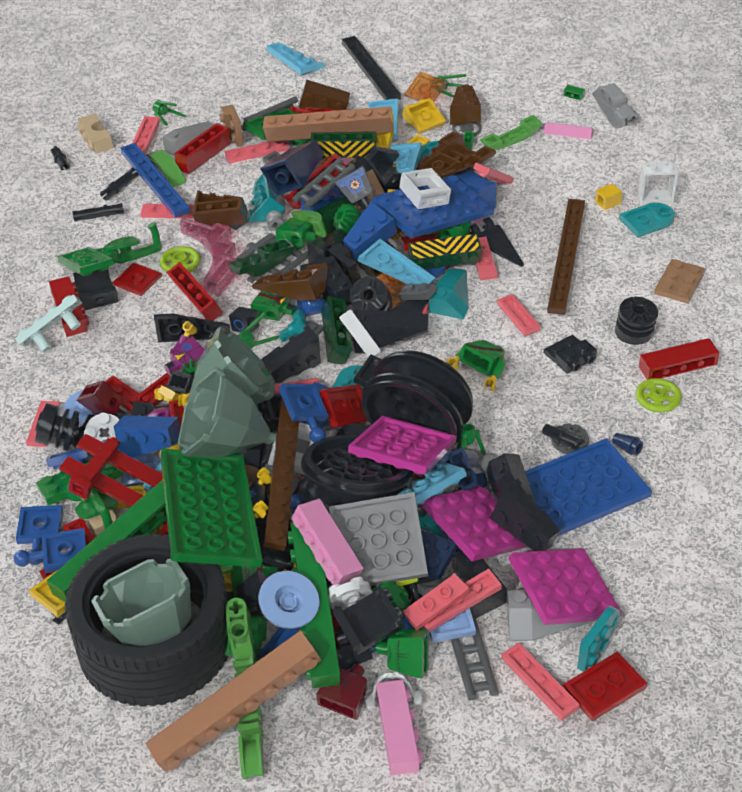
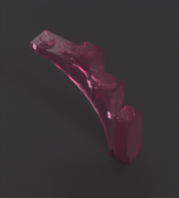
M183 218L180 221L181 233L199 241L208 249L212 256L210 270L203 279L204 289L207 293L221 296L238 276V274L229 269V262L236 261V258H234L236 256L235 243L230 242L232 239L231 228L219 223L210 226Z

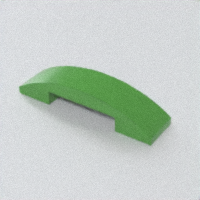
M534 115L520 120V126L499 136L492 133L480 140L485 146L494 150H500L524 141L542 126V122Z
M160 149L146 154L149 160L160 169L172 187L186 183L178 165L165 150Z
M310 210L291 212L293 218L312 223L317 236L323 238L327 236V230L320 213Z

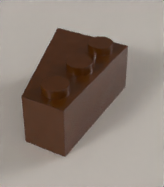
M306 79L298 108L347 109L350 92Z
M197 190L192 216L198 228L246 224L248 209L243 197L225 194L217 196L212 192L204 194L202 191Z

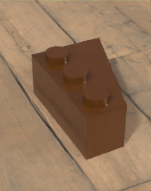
M464 84L456 88L450 106V125L481 122V104L472 85Z

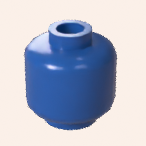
M321 295L318 300L313 302L297 300V308L305 312L306 316L317 315L321 313L325 301Z

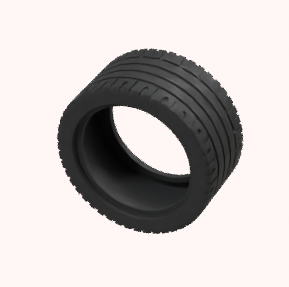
M145 534V536L137 535L134 538H125L126 540H119L115 544H110L107 548L98 551V554L90 557V560H87L83 567L77 571V574L72 579L73 582L69 585L65 600V614L73 644L86 679L89 680L92 686H95L98 692H102L104 696H109L111 700L119 701L122 704L128 703L131 706L139 705V707H146V705L152 707L159 704L161 706L169 702L174 703L179 699L187 698L186 696L195 694L198 689L204 688L206 683H210L212 678L216 677L219 669L221 670L224 662L227 661L228 656H225V648L228 643V637L225 636L227 627L226 605L228 598L224 576L218 564L177 562L189 580L190 600L200 607V611L194 621L183 632L162 643L149 646L119 644L101 634L104 625L91 600L95 596L100 597L105 591L103 585L107 580L146 560L155 559L157 564H166L167 559H171L169 535Z

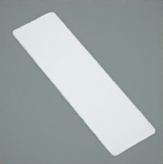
M351 310L339 317L368 357L370 354L375 356L381 351Z

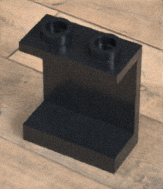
M374 146L367 155L366 160L384 186L399 188L401 173H398L392 164L400 154L397 150Z
M108 269L92 271V274L88 276H82L76 272L73 273L77 291L85 311L119 302L117 290L112 284Z

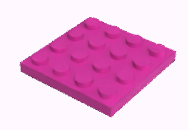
M381 416L349 444L348 453L355 454L360 458L373 459L377 463H387L398 469H408L415 474H426L456 444L457 436Z
M484 487L430 497L421 504L424 510L471 561L528 547L490 519L498 501Z
M584 548L511 553L508 558L544 625L597 621L608 606L620 610Z

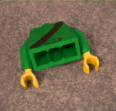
M486 340L467 342L455 354L456 357H451L447 360V364L452 365L457 371L459 369L458 362L461 361L487 376L490 375L491 377L485 379L484 388L487 385H492L491 391H494L496 379L500 378L505 368V351L501 346L494 345Z

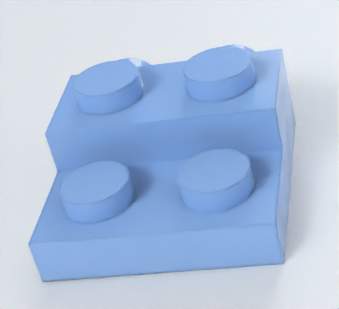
M470 608L430 631L432 643L476 635Z

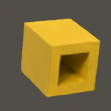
M613 183L596 189L595 202L604 210L621 204L622 191Z

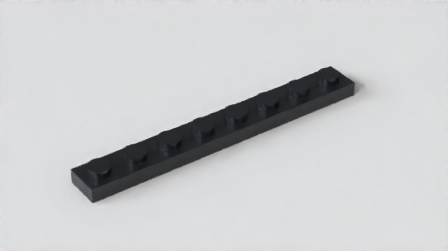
M357 37L343 38L342 45L383 99L398 98L400 100L401 94Z

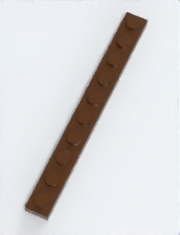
M568 198L547 313L565 315L585 200Z
M282 396L263 547L284 551L287 541L299 421L291 420Z

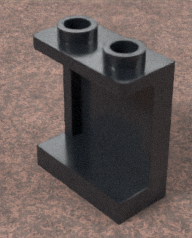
M380 584L376 585L377 590L345 610L342 611L340 606L332 610L357 655L405 627L401 620L405 618L398 606L393 607L390 602L393 600L392 595L387 588L382 589Z

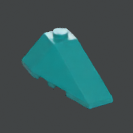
M262 173L255 181L252 194L254 197L250 201V205L254 206L253 210H248V221L251 223L266 221V216L271 211H279L281 214L285 211V204L281 195L275 193Z
M449 267L436 284L438 290L429 298V313L464 320L469 308L466 270Z

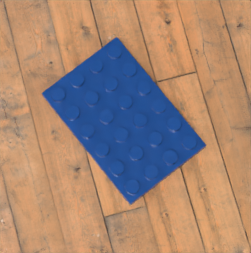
M455 175L441 178L451 189L449 204L418 209L401 189L372 197V202L394 218L395 225L410 238L494 214V208ZM428 185L417 187L419 190L430 189Z
M607 438L525 471L536 505L541 511L544 510L559 528L558 536L649 498L652 495V490Z

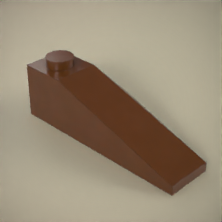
M327 263L312 264L306 266V270L298 271L296 268L284 275L279 272L263 276L252 287L256 290L300 301L309 300L313 302L318 300L319 296L325 291L328 265Z

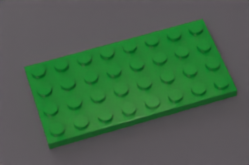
M161 448L160 457L171 561L261 567L262 555L243 455L193 457L183 455L182 450Z

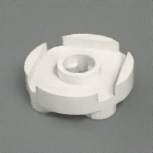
M100 413L89 420L84 430V435L86 433L99 441L110 437L116 438L113 426L119 419L112 414ZM108 428L109 437L104 436L101 438L100 431Z
M355 577L348 583L331 586L328 595L330 608L334 610L340 606L342 611L373 593L370 584L364 581L362 577Z

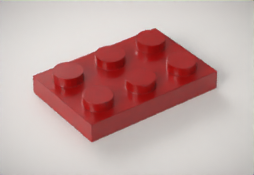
M360 384L327 388L319 391L332 429L344 427L352 423L362 424L369 422L362 409V388Z
M617 651L565 682L563 688L580 704V709L593 722L645 690L647 682Z

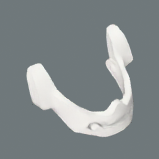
M389 669L381 672L372 685L371 694L364 696L365 706L368 710L374 708L377 698L376 683H381L386 678L397 677L400 680L403 679L410 689V695L415 704H422L421 690H414L410 680L403 673Z

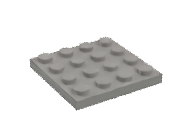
M414 492L329 507L330 516L364 568L359 577H362L370 586L382 584L385 581L398 582L428 576Z

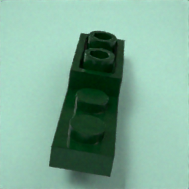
M285 239L272 244H265L257 248V254L229 262V269L238 275L247 273L252 277H256L284 261L295 250V245Z

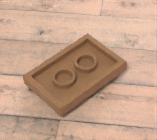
M671 259L654 290V294L688 304L705 273V268Z

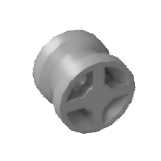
M271 211L266 216L267 226L270 231H276V228L284 223L283 216L279 211Z

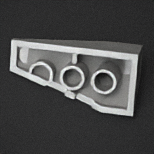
M206 121L170 131L162 137L164 150L175 156V152L215 124Z
M525 590L507 591L510 641H533L542 636L553 635L565 629L576 628L595 622L544 625Z

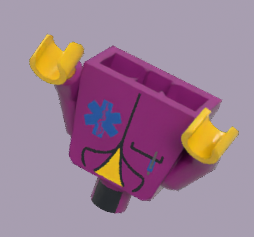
M189 321L183 324L185 333L181 335L177 344L169 352L171 362L164 365L169 375L172 371L180 372V369H184L183 363L189 364V359H193L194 363H196L197 358H200L205 350L193 336L189 337L197 331L196 327Z

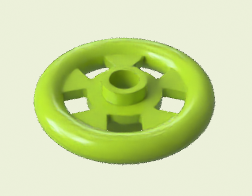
M177 246L166 250L161 255L159 263L165 272L178 262H181L189 272H192L199 266L201 257L198 251L191 247Z
M661 378L643 381L638 385L635 392L638 403L645 409L653 412L663 413L672 411L680 405L682 400L680 389L671 381ZM649 389L650 391L649 393H645L644 390ZM671 391H672V393H673L674 395H673V396H668V395H669L668 392H671ZM651 399L652 401H654V403L652 404L647 400ZM666 400L669 402V404L666 405L662 404V402H665Z

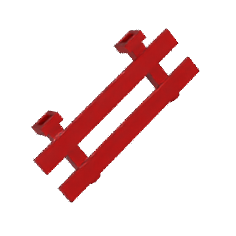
M86 433L78 442L77 447L93 455L90 462L85 465L68 456L59 467V470L72 476L69 479V492L87 500L91 495L93 487L129 507L133 506L144 495L102 474L101 472L107 463L152 487L160 483L163 477L159 471L118 451L120 441L117 438H107L103 443ZM166 520L163 523L164 526L162 527L161 531L162 535H169Z

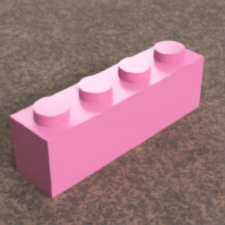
M317 499L298 505L292 516L293 523L301 532L305 543L309 545L316 561L320 563L325 571L327 579L333 585H342L350 582L355 577H359L364 568L322 501Z
M403 679L376 683V695L390 774L392 776L419 772V763H423L421 748L416 747V742H419L417 728L412 726V722H415L414 709L408 706V702H411L410 689L405 688Z

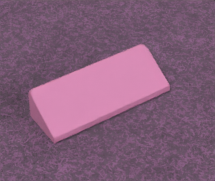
M551 122L545 123L544 134L591 139L593 132L591 127Z

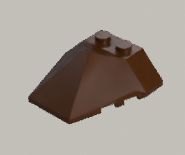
M452 131L438 141L439 145L436 148L433 147L430 155L425 156L418 163L416 170L432 168L440 178L458 175L470 170L475 171L473 169L475 163L486 164L496 154V150L484 146L475 152L465 147L462 135Z

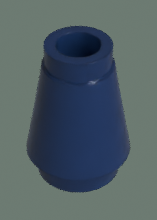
M616 433L612 438V443L629 455L637 456L642 451L643 441L639 437Z

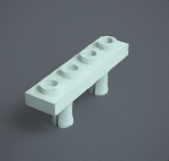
M74 294L65 297L62 300L63 303L49 309L48 314L43 318H37L30 328L21 330L15 340L22 346L34 340L42 352L50 349L52 346L43 333L62 318L71 330L78 328L81 324L72 311L82 304L81 300Z

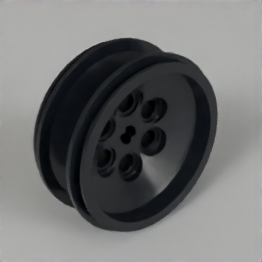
M396 351L381 359L374 369L373 377L365 384L362 390V409L371 425L381 416H386L457 436L456 443L462 435L463 424L469 421L473 413L472 391L460 373L443 360L419 351Z
M358 435L327 437L311 444L302 456L301 468L306 476L300 482L299 494L303 504L320 499L330 514V506L395 496L404 489H408L406 485L412 480L414 472L408 469H398L387 463H377L373 459L360 458L355 454L348 453L349 444Z

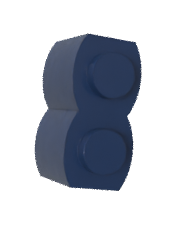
M459 448L449 454L450 464L465 469L467 476L460 479L458 483L463 490L469 491L487 486L486 475L479 467V458L473 449Z

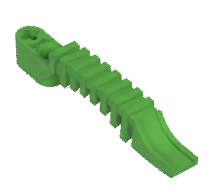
M233 598L226 605L227 631L233 658L235 659L233 667L237 672L234 673L235 677L256 663L251 613L241 598ZM245 630L241 636H235L237 631ZM260 705L254 712L248 713L241 718L239 724H237V730L241 735L238 736L242 779L264 776L262 754L264 743L262 736L264 735L261 727L263 722L260 716L262 714Z

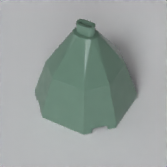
M220 326L198 361L188 401L193 402L198 394L194 389L197 382L216 367L224 371L248 392L255 405L271 399L274 396L275 380L271 375L266 377L262 369L265 367L263 361L235 333L231 332L227 335L224 333L226 330Z
M216 367L197 382L194 389L198 394L193 402L188 401L185 406L178 445L183 448L182 453L186 456L226 457L263 443L270 445L276 440L277 435L270 432V428L249 393L224 371Z
M155 559L146 560L107 580L103 585L105 590L100 597L95 596L91 600L104 627L120 642L128 646H149L167 641L183 632L191 620L190 583L178 563L171 561V559H167L166 564H157Z

